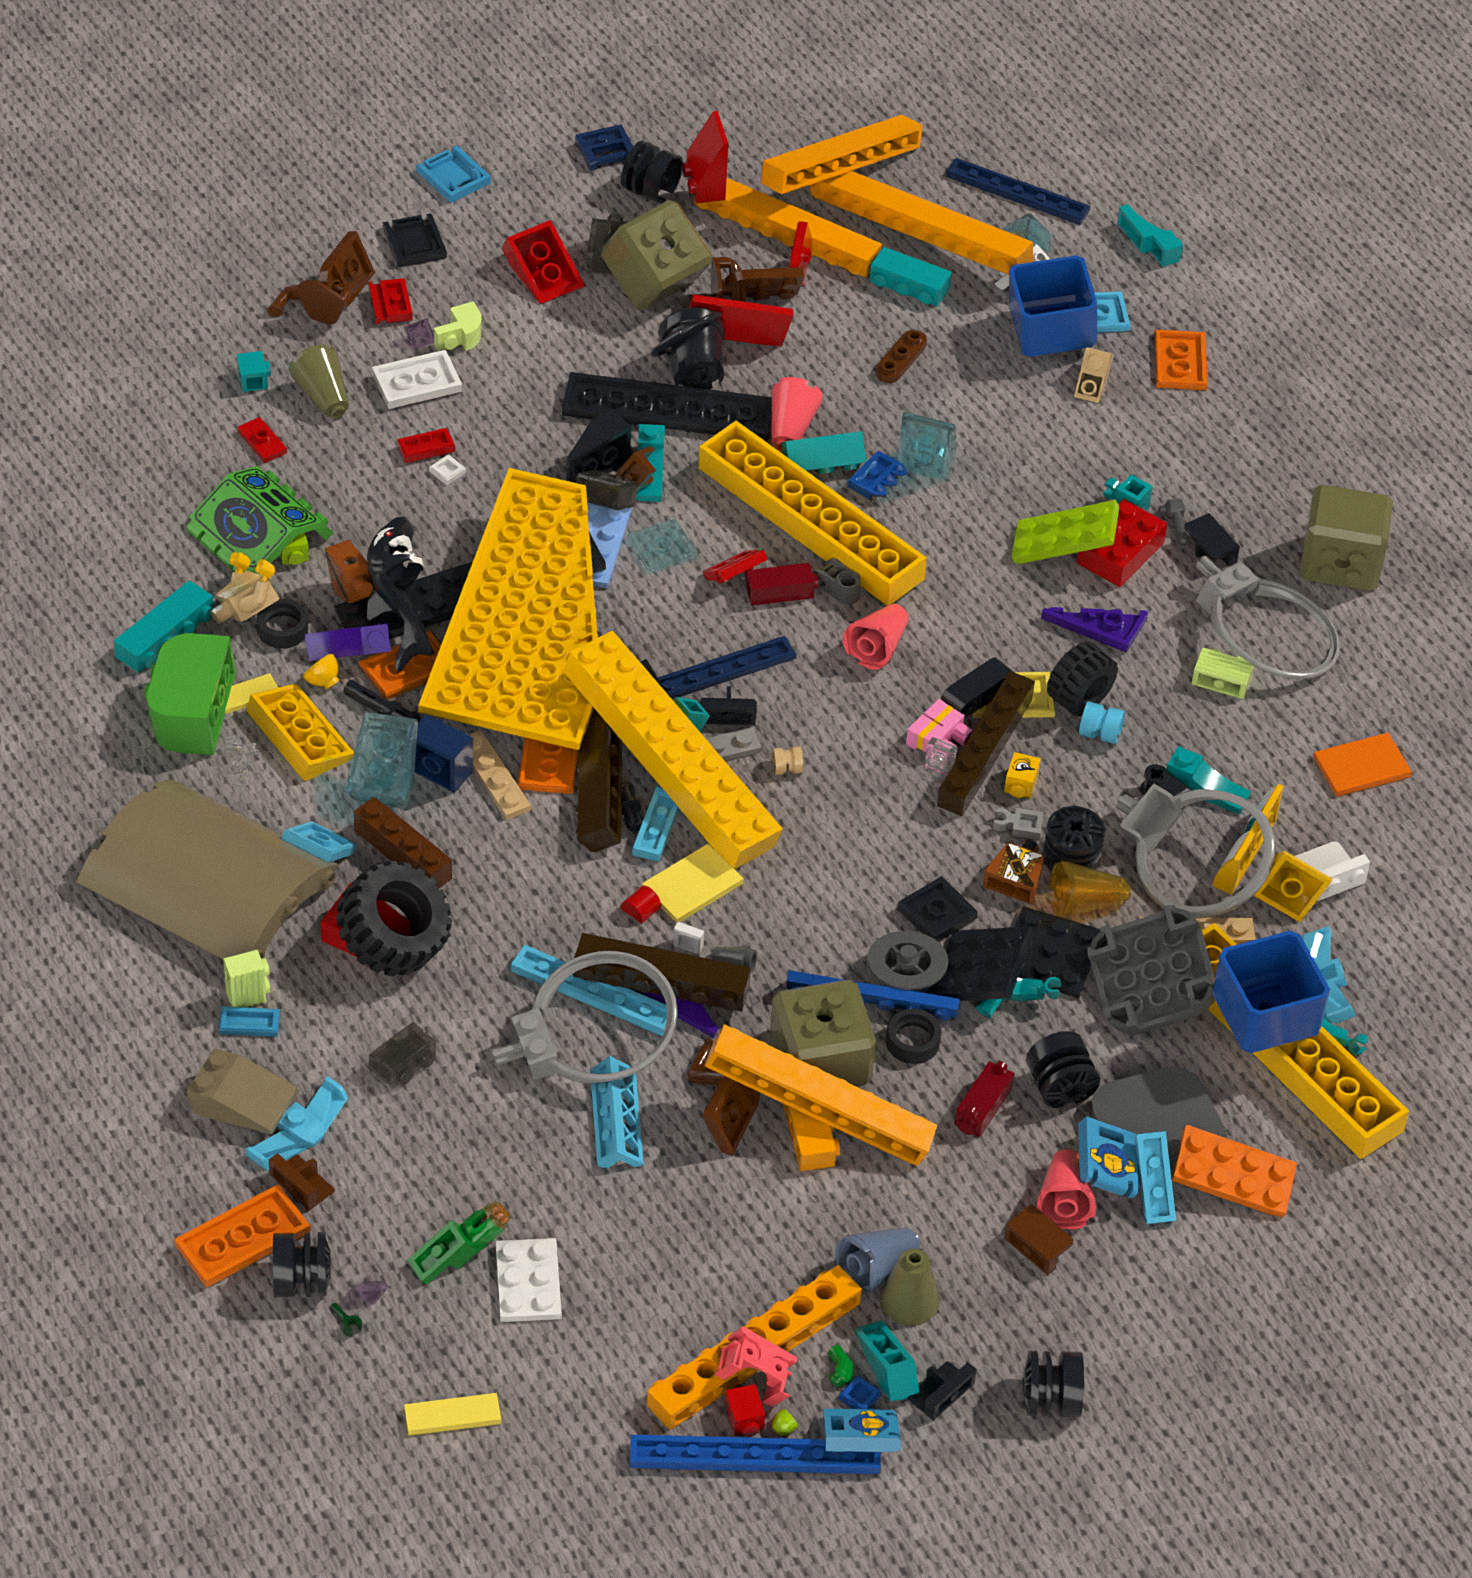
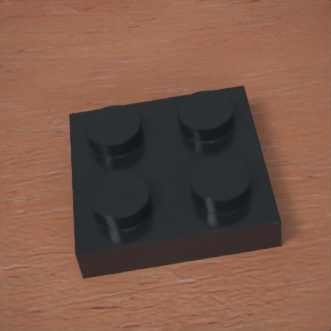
M942 876L898 901L897 907L922 934L930 936L938 942L951 935L953 930H959L977 919L978 911Z

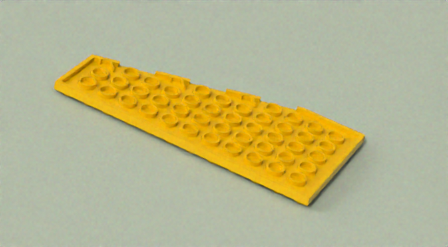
M508 468L420 699L418 712L567 748L580 749L594 707L566 676L563 670L570 651L598 638L586 485Z

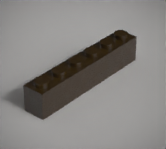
M1012 671L1008 673L940 786L938 807L959 816L964 815L1030 705L1033 697L1034 680Z
M594 708L580 749L578 750L579 765L577 766L579 785L577 786L578 808L576 809V814L578 817V829L576 830V837L578 842L584 845L590 852H598L621 843L622 740Z
M582 933L574 958L599 951L629 953L655 966L670 983L675 998L692 1001L697 1004L721 1007L726 1010L743 1011L750 987L751 967ZM613 963L597 964L573 973V977L586 981H596L615 987L620 986L640 992L663 995L650 977L626 965Z

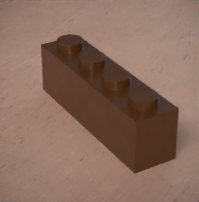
M375 796L353 811L354 831L390 861H397V865L401 862L412 864L411 868L413 869L418 867L424 870V875L429 879L433 877L437 882L436 886L438 889L452 879V859Z

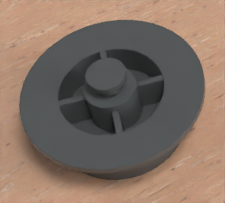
M898 931L886 934L872 944L868 952V966L881 986L927 993L931 990L932 985L945 975L948 968V956L942 945L930 936L913 931Z

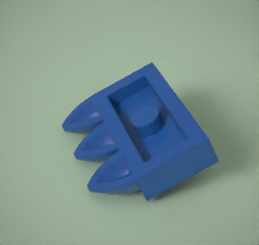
M877 451L848 480V488L868 499L872 496H886L887 491L884 486H896L897 481L894 476L907 475V470L897 460Z

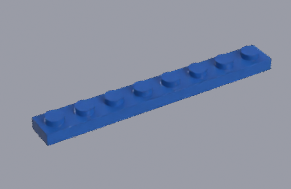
M631 1435L630 1468L880 1474L881 1452L826 1451L825 1439Z

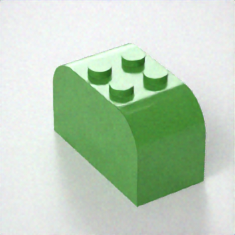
M186 633L174 636L162 645L156 663H152L151 682L145 686V699L148 703L149 718H151L155 739L163 748L179 753L215 754L229 695L237 674L230 636Z

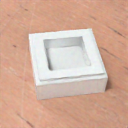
M447 455L431 465L429 472L445 485H448L464 475L466 468L450 455Z
M677 922L674 928L673 945L692 953L700 954L704 946V931Z

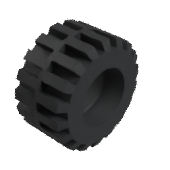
M1082 642L1070 649L1058 661L1049 676L1047 693L1072 715H1083L1087 701L1099 704L1107 696L1117 678L1118 664L1092 642Z

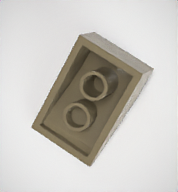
M214 1048L186 1092L193 1112L209 1119L272 1134L299 1090L297 1086L239 1054Z

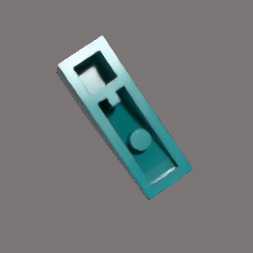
M881 1320L854 1328L875 1378L890 1401L904 1400L910 1395L919 1393L915 1360L886 1324Z

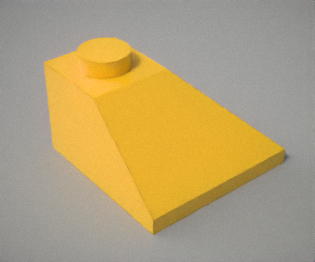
M1282 851L1275 855L1273 866L1266 881L1254 896L1296 921L1301 922L1331 883L1332 878L1286 851Z

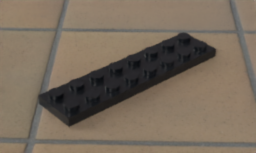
M570 372L562 406V415L594 419L596 416L612 409L628 424L665 425L666 429L714 435L734 421H737L764 441H768L772 418V397Z

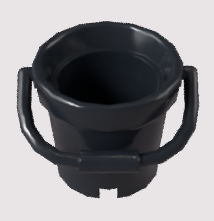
M692 307L674 312L660 323L658 329L660 344L651 351V356L668 355L675 385L681 384L687 387L712 389V383L717 379L719 384L723 381L725 373L722 341L725 332L720 311L715 312L706 308Z

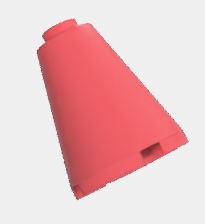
M784 377L780 379L779 383L776 384L775 382L771 391L772 444L779 451H782L781 442L802 439L822 403L823 393L816 385L814 389L808 386V381L805 379Z
M890 604L852 622L843 633V645L848 656L852 654L853 657L862 660L857 663L871 670H878L888 664L908 624L909 617L906 610L900 605Z
M1063 1149L1053 1155L1036 1202V1208L1062 1229H1080L1086 1225L1087 1220L1091 1217L1092 1219L1094 1218L1096 1212V1200L1090 1182L1085 1183L1080 1180L1079 1153L1071 1149Z

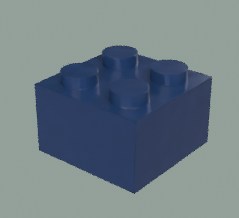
M426 714L408 735V770L455 793L473 773V737L464 731H459L445 724L442 720L435 719Z

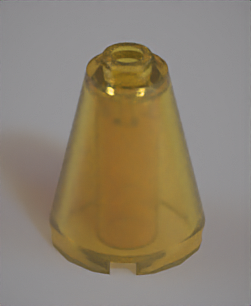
M1067 861L1056 863L1051 873L1049 890H1054L1056 902L1050 901L1053 913L1058 917L1065 918L1123 906L1131 896L1130 884L1127 883L1125 878Z

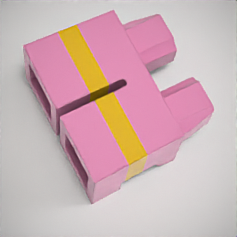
M938 699L924 715L922 714L908 728L906 745L914 750L916 748L921 749L932 760L938 756L950 762L956 756L958 746L953 744L952 741L954 740L965 746L973 730L964 725L963 714Z

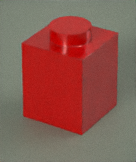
M756 1384L725 1390L724 1406L734 1436L752 1437L761 1430H764L765 1412Z

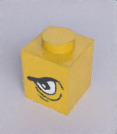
M1014 752L1006 775L1004 792L1010 793L1016 798L1026 797L1031 799L1039 775L1041 758Z

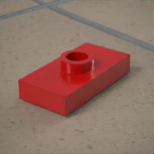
M260 417L237 427V432L264 463L287 454V447Z
M447 428L397 439V446L405 463L455 452V444Z

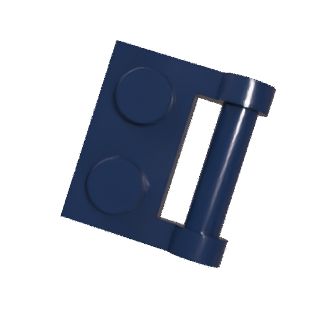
M622 124L575 135V143L589 171L596 170L599 166L625 161L633 148ZM620 149H623V150H624V151L615 152V153H611V154H606V155H602V156H598V157H595V156H594V155H598V154H602V153H607V152H611V151H615V150H620Z

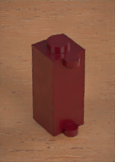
M810 563L752 569L744 572L746 590L751 606L814 598V589H818L817 573H812Z
M989 1061L956 1109L954 1125L958 1126L959 1130L964 1134H974L981 1137L1013 1089L1015 1073L1007 1070V1065L1004 1062L998 1061L995 1064Z

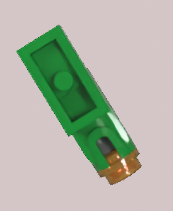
M494 1201L492 1204L487 1203L481 1210L475 1211L461 1224L452 1220L449 1221L407 1260L421 1282L429 1284L449 1265L460 1269L477 1253L491 1244L506 1229L511 1215L498 1201Z

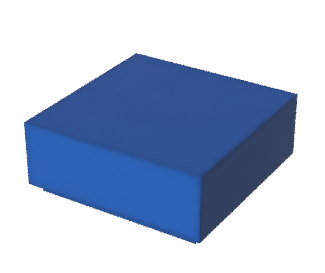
M857 1375L839 1395V1400L852 1409H870L881 1397L882 1391Z

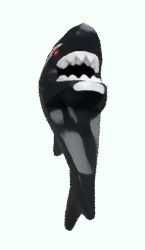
M405 516L396 517L381 528L374 536L367 553L368 571L373 586L367 605L368 620L371 622L384 614L395 613L404 626V637L396 656L395 668L397 672H401L414 656H432L435 653L428 641L425 627L416 608L404 592L413 584L424 568L422 558L414 553H409L412 551L411 543L414 531L412 524ZM405 561H412L413 563H408L407 568L403 565Z

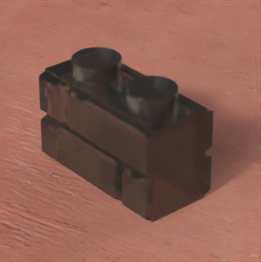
M597 470L577 473L575 483L586 485L588 503L614 510L634 507L637 491V482L635 480Z
M410 1023L369 1054V1069L392 1089L400 1083L405 1085L413 1078L416 1071L422 1067L428 1068L433 1064L436 1058V1042L429 1034L424 1033L423 1029L416 1023Z

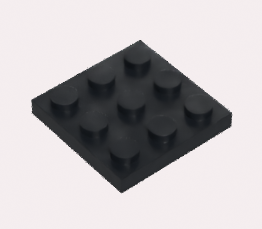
M1023 906L1015 927L1030 926L1034 935L1019 978L1037 979L1045 983L1048 978L1056 977L1060 979L1062 986L1051 988L1052 990L1058 989L1062 994L1080 998L1092 967L1091 961L1088 958V947L1091 946L1093 939L1100 932L1099 928Z
M1030 926L953 930L946 948L948 956L947 971L942 979L932 985L929 994L957 998L960 1001L1011 999L1034 935Z

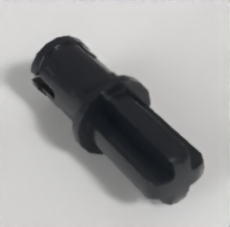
M630 782L622 783L621 814L624 815L629 831H639L642 824L640 815L641 803L636 799L634 785Z

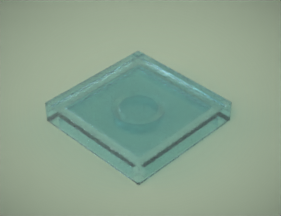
M676 518L628 534L629 542L650 574L698 559V552Z

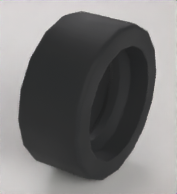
M279 599L257 613V634L262 642L277 649L297 646L305 640V634H308V613L296 601ZM277 616L293 617L299 622L296 627L287 631H277L267 626V622Z
M906 1009L894 1014L889 1020L885 1042L888 1051L894 1058L910 1064L925 1063L932 1059L939 1051L942 1030L939 1022L932 1014L919 1009ZM917 1026L926 1030L931 1038L924 1045L911 1046L901 1042L896 1035L898 1030L903 1027Z

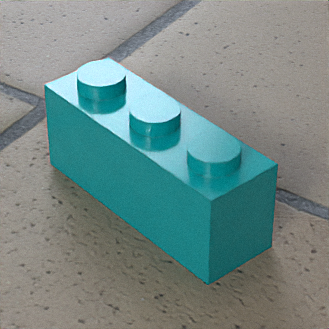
M883 247L871 264L869 281L878 287L895 290L900 295H908L919 299L924 304L938 306L950 289L952 272Z
M862 431L781 442L782 454L807 472L808 470L818 469L819 474L834 472L835 466H843L844 470L859 469V463L866 462Z

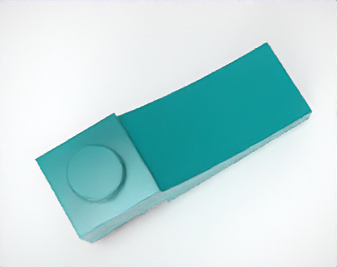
M1129 204L1119 207L1117 223L1141 254L1151 251L1163 267L1180 262L1183 244L1171 230L1165 231L1149 223L1138 215Z
M639 424L638 451L650 446L653 447L655 451L649 456L648 461L656 471L652 475L653 482L640 488L636 493L635 501L662 502L665 425Z
M1177 747L1167 764L1166 769L1168 772L1186 785L1190 791L1198 789L1219 790L1237 795L1246 800H1249L1252 791L1237 785L1210 767L1203 760L1204 756L1183 747ZM1205 800L1239 815L1243 810V807L1229 801Z

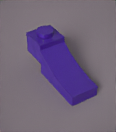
M386 623L305 634L308 661L320 660L327 654H333L335 658L391 651Z

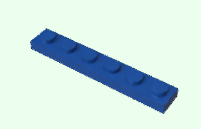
M788 970L786 983L787 989H795L842 981L844 979ZM853 981L858 984L864 1005L865 1003L877 1004V1008L885 1011H892L894 1007L905 1010L919 1009L934 1014V1017L939 1020H950L951 1017L957 1018L960 999Z

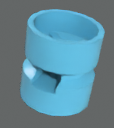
M1087 701L1080 723L1079 735L1092 739L1100 736L1101 741L1117 745V735L1121 733L1125 711L1112 707L1104 710L1103 705Z

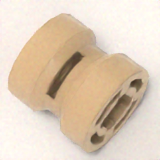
M801 746L791 747L789 750L772 748V764L776 766L774 775H784L785 772L790 771L793 774L803 773Z

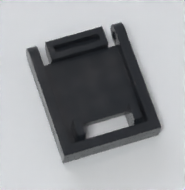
M431 213L426 214L427 225H424L421 215L392 220L394 231L391 230L388 221L382 222L384 233L398 267L447 258L446 248Z

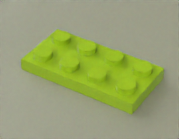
M1116 500L1100 502L1098 504L1018 520L1011 557L1013 562L1023 564L1113 545L1119 513L1118 503Z

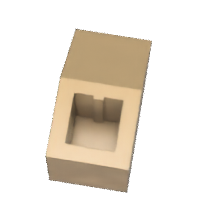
M1086 347L1074 394L1075 398L1099 403L1110 373L1114 354Z

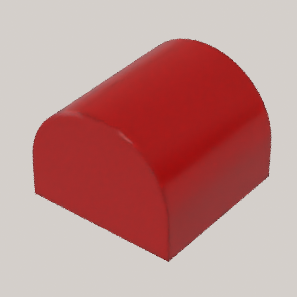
M645 885L639 887L621 903V910L641 924L661 908L658 895L654 890Z

